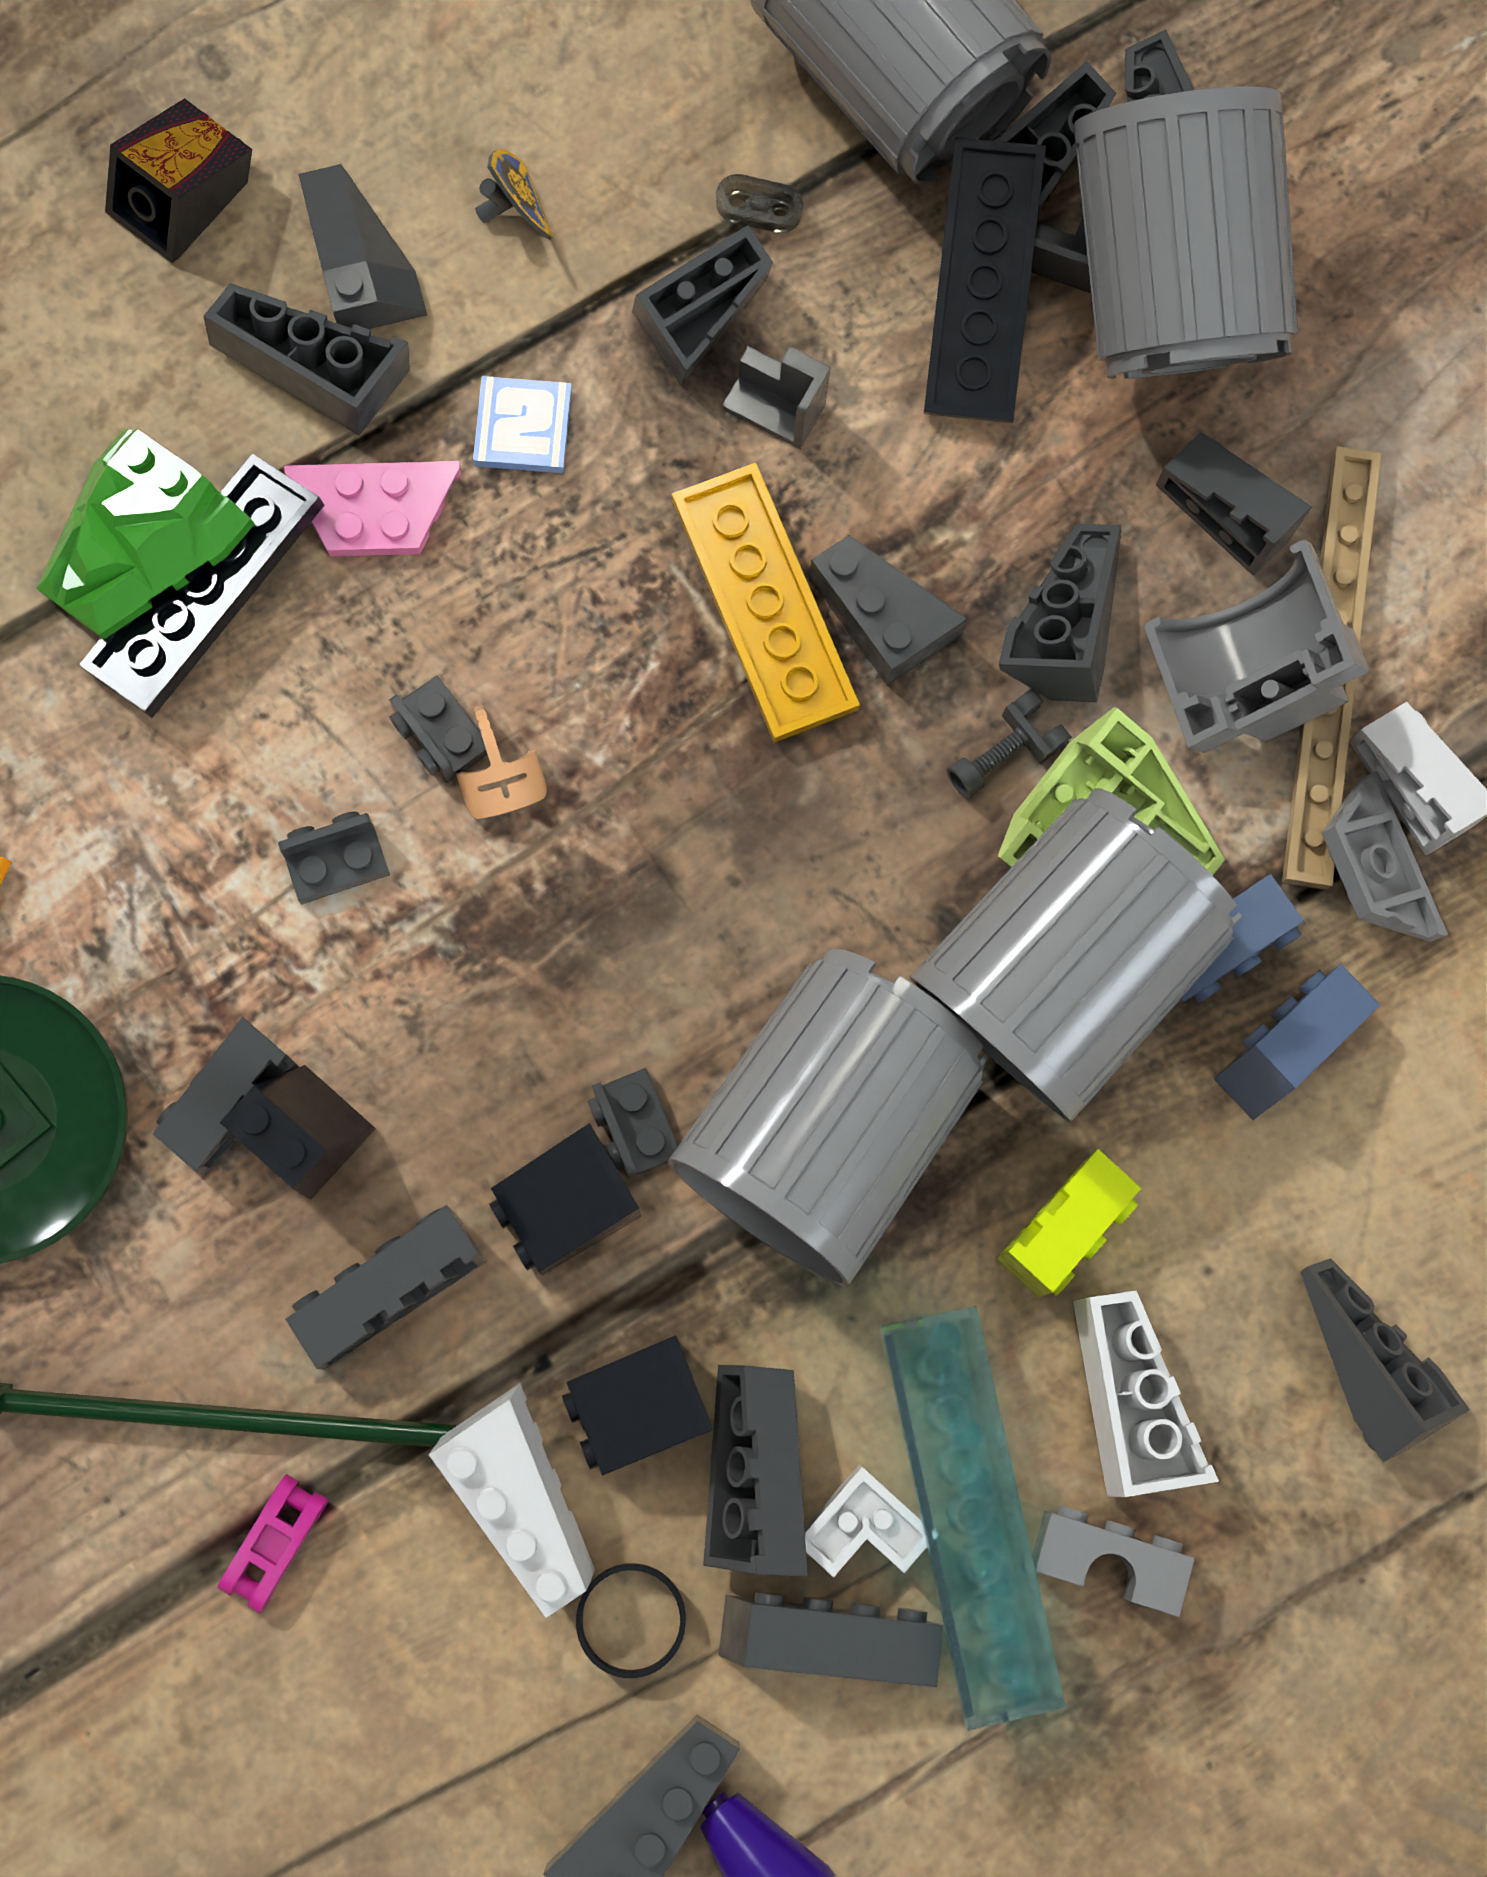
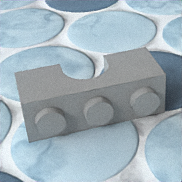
M1061 1505L1058 1514L1044 1511L1029 1565L1030 1570L1084 1586L1091 1563L1099 1556L1114 1554L1123 1562L1127 1571V1584L1123 1599L1174 1616H1180L1195 1559L1181 1554L1182 1543L1154 1535L1152 1544L1133 1539L1136 1531L1134 1528L1109 1520L1106 1522L1105 1529L1086 1524L1087 1513Z

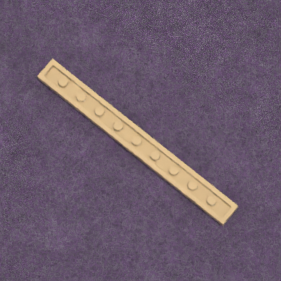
M1337 446L1332 453L1320 565L1342 621L1345 625L1354 629L1360 645L1381 453ZM1356 678L1342 685L1349 702L1300 725L1282 883L1328 890L1333 885L1335 863L1330 857L1322 832L1342 805Z

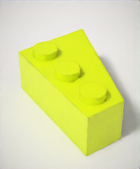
M1097 1149L1087 1157L996 1259L1037 1297L1040 1298L1050 1293L1057 1296L1074 1278L1075 1274L1072 1270L1083 1257L1088 1261L1107 1241L1102 1234L1113 1221L1118 1225L1122 1224L1139 1204L1133 1198L1141 1190V1187Z

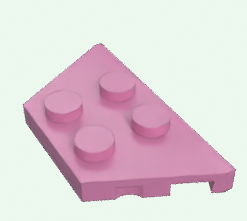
M459 461L284 466V472L286 476L319 496L325 506L311 523L329 557L421 554L430 536L429 530L432 524L439 519L445 507L444 500L454 481H458L461 475V466Z

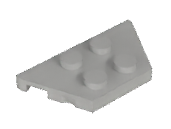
M1377 771L1372 772L1357 782L1322 832L1330 857L1336 865L1347 891L1348 899L1353 905L1359 920L1425 941H1435L1448 935L1380 776Z

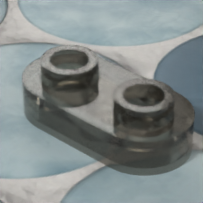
M733 174L725 177L716 189L717 211L729 222L745 226L749 225L750 227L775 233H786L795 229L802 219L803 200L800 193L792 186L743 174ZM740 199L745 204L737 207L733 206L730 202ZM777 209H783L788 214L776 216L773 212Z

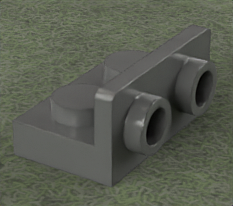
M438 675L402 700L397 694L389 699L395 712L389 716L391 722L405 740L411 735L422 748L416 752V755L432 776L439 771L448 783L457 777L456 773L464 772L488 755L481 732Z
M356 811L347 812L335 817L331 825L316 830L313 826L301 827L288 833V839L278 842L280 852L285 858L298 901L301 905L390 876L374 824L368 813L359 815V812Z
M643 1068L604 1085L601 1082L592 1085L595 1098L588 1100V1104L597 1126L600 1127L605 1124L608 1126L613 1142L605 1146L617 1171L625 1168L630 1179L667 1164L678 1145L647 1069Z

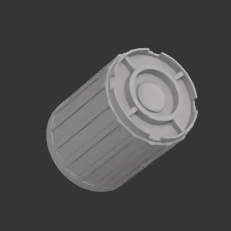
M751 0L752 8L760 19L896 173L908 175L914 183L919 185L938 181L940 177L935 170L948 163L952 167L955 137L994 141L1017 118L1034 95L1027 87L1035 74L1041 80L1044 79L1051 64L1050 51L1043 45L1042 37L1044 34L1015 0Z
M1252 86L1184 91L1114 105L1078 119L1074 123L1098 361H1105L1107 378L1115 379L1116 375L1124 373V379L1198 372L1226 368V365L1247 361L1248 364L1263 362L1293 354L1291 337L1298 334L1281 92L1273 88Z
M1095 788L1086 799H1075L910 976L912 982L919 989L943 1005L970 1029L984 1046L982 1050L1040 1101L1068 1122H1071L1233 941V928L1242 920V915L1239 912L1235 917L1229 915L1237 904L1197 859L1159 826L1153 830L1134 816L1138 812L1136 808L1101 788Z
M829 949L821 960L808 964L669 1158L668 1164L696 1193L754 1237L813 1274L836 1285L848 1287L983 1083L981 1081L982 1070L988 1062V1057L984 1055L979 1061L977 1056L984 1047L979 1039L955 1015L927 993L901 976L893 983L871 973L877 964L868 958L843 949Z

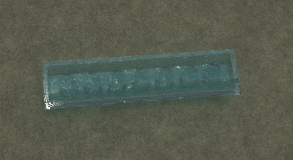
M977 1306L881 1325L880 1329L966 1730H974L1066 1708Z

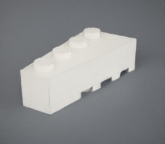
M1137 1291L1073 1301L1107 1496L1129 1497L1219 1482L1213 1466L1208 1465L1199 1442L1202 1441L1194 1422L1189 1421L1179 1398L1181 1392L1175 1378L1170 1376L1160 1354L1162 1351Z
M519 1383L443 1435L429 1453V1456L542 1614L547 1618L587 1591L595 1568L573 1513L567 1508L560 1490L562 1485L555 1468H551L542 1445L543 1438L537 1423H533L525 1403L527 1398L521 1383Z

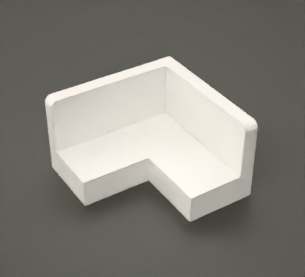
M859 1464L804 1527L806 1553L833 1577H835L866 1539L905 1573L937 1536L936 1533Z

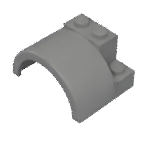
M1303 539L1289 547L1291 552L1295 554L1294 564L1278 582L1262 593L1238 605L1212 614L1186 619H1168L1158 616L1145 624L1146 634L1188 748L1206 753L1244 733L1266 742L1349 702L1342 685L1370 671L1354 629L1343 623L1315 549L1307 540Z

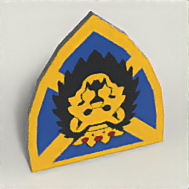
M505 149L493 151L489 156L487 168L496 182L487 178L480 184V193L489 200L475 208L479 219L486 223L510 208L515 207L534 229L550 240L553 236L524 161Z

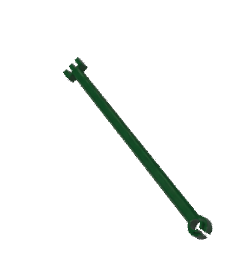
M0 1383V1414L2 1412L427 1447H434L443 1435L458 1426L13 1389V1384Z

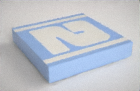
M482 376L473 455L474 466L564 474L572 395L571 383Z

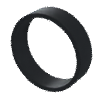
M621 1564L602 1572L589 1584L587 1591L583 1593L576 1614L578 1640L586 1656L599 1669L621 1678H640L660 1670L674 1657L685 1633V1607L678 1589L662 1572L643 1564ZM621 1571H641L658 1578L672 1592L679 1608L680 1627L672 1648L658 1662L642 1669H620L604 1662L591 1649L583 1629V1611L590 1592L603 1579Z

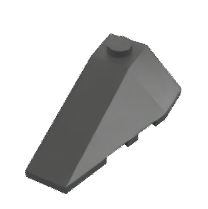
M1331 1258L1307 1266L1300 1272L1353 1419L1363 1432L1367 1445L1377 1452L1383 1462L1409 1450L1470 1410L1442 1370L1429 1357L1422 1362L1403 1343L1407 1335L1397 1324L1390 1327L1373 1313L1374 1304L1372 1299Z

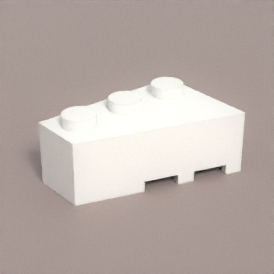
M1408 702L1365 726L1349 741L1369 773L1378 772L1394 810L1426 856L1468 831L1487 816V789L1429 727L1425 718L1415 711Z

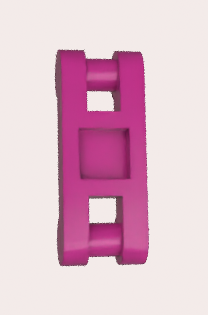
M288 1474L277 1485L217 1587L229 1596L236 1593L248 1600L247 1606L259 1614L262 1613L269 1603L276 1587L329 1499L317 1492L311 1495L299 1488V1481ZM287 1504L301 1512L294 1525L279 1517ZM251 1563L266 1571L259 1583L245 1575Z

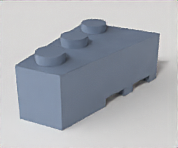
M1271 874L1233 899L1237 906L1229 915L1235 917L1238 912L1242 915V920L1233 928L1232 937L1234 939L1181 998L1183 1002H1187L1193 997L1198 1004L1204 1002L1222 989L1218 983L1219 980L1233 971L1239 978L1262 962L1258 957L1260 953L1272 945L1279 951L1302 935L1298 928L1304 925L1305 921Z
M1342 964L1338 965L1327 975L1320 969L1299 987L1304 996L1298 1001L1291 996L1271 1014L1276 1022L1269 1028L1263 1023L1242 1041L1246 1049L1214 1078L1252 1120L1296 1089L1380 1006Z

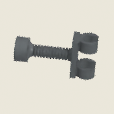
M1033 689L1025 692L1017 700L1006 706L1002 717L1014 732L974 761L970 762L966 758H961L947 768V775L950 781L965 798H970L984 787L982 778L985 774L1024 746L1042 764L1069 743L1068 740L1072 736L1062 724L1056 726L1041 738L1026 718L1035 713L1041 707L1040 704L1043 703V700Z

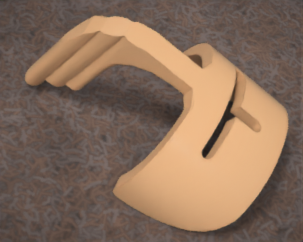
M475 707L474 714L489 757L490 766L481 771L469 773L462 771L456 773L467 810L471 816L476 819L492 817L526 807L544 799L547 793V786L536 749L528 751V754L511 762L502 761L485 707ZM526 773L524 778L506 784L509 792V797L507 798L504 797L501 786L486 790L478 789L479 786Z

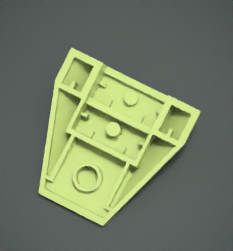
M1116 707L1112 708L1070 741L1013 814L998 854L1000 859L1012 867L1075 799H1086L1095 788H1101L1136 808L1138 812L1134 817L1151 829L1155 830L1158 826L1162 828L1212 875L1215 874L1225 861L1224 856L1153 738Z

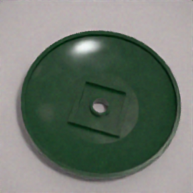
M0 975V1264L25 1258L55 1244L81 1224L99 1204L113 1181L124 1152L128 1125V1107L124 1081L117 1060L97 1027L80 1010L54 992L28 981Z

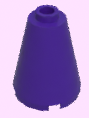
M722 1792L702 1812L706 1820L700 1825V1829L723 1877L836 1876L828 1864L739 1793L729 1798L725 1792Z

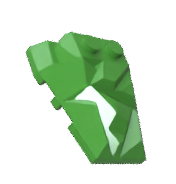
M123 429L94 462L36 588L104 640L153 607L151 602L153 597L171 585L178 591L189 583L185 576L207 561L212 566H215L224 560L255 523L234 502L217 491L213 484L197 470L138 429L134 431Z

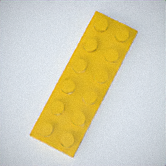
M750 464L672 493V502L773 742H778L859 711L860 704L757 464Z

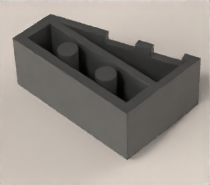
M749 225L645 288L635 296L632 313L681 386L767 281L773 261Z
M1202 432L1164 467L1156 483V486L1253 576L1290 541L1312 508V506Z
M242 1017L203 1069L193 1078L190 1086L180 1099L170 1104L161 1113L157 1120L159 1126L153 1135L195 1172L205 1177L238 1140L220 1124L222 1119L254 1085L299 1068V1066Z

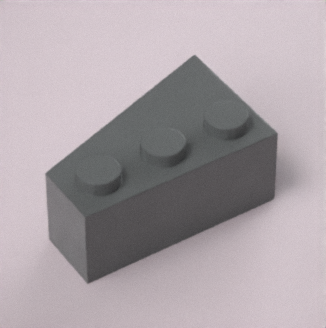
M850 535L811 560L809 580L887 686L960 638L963 633L967 618Z

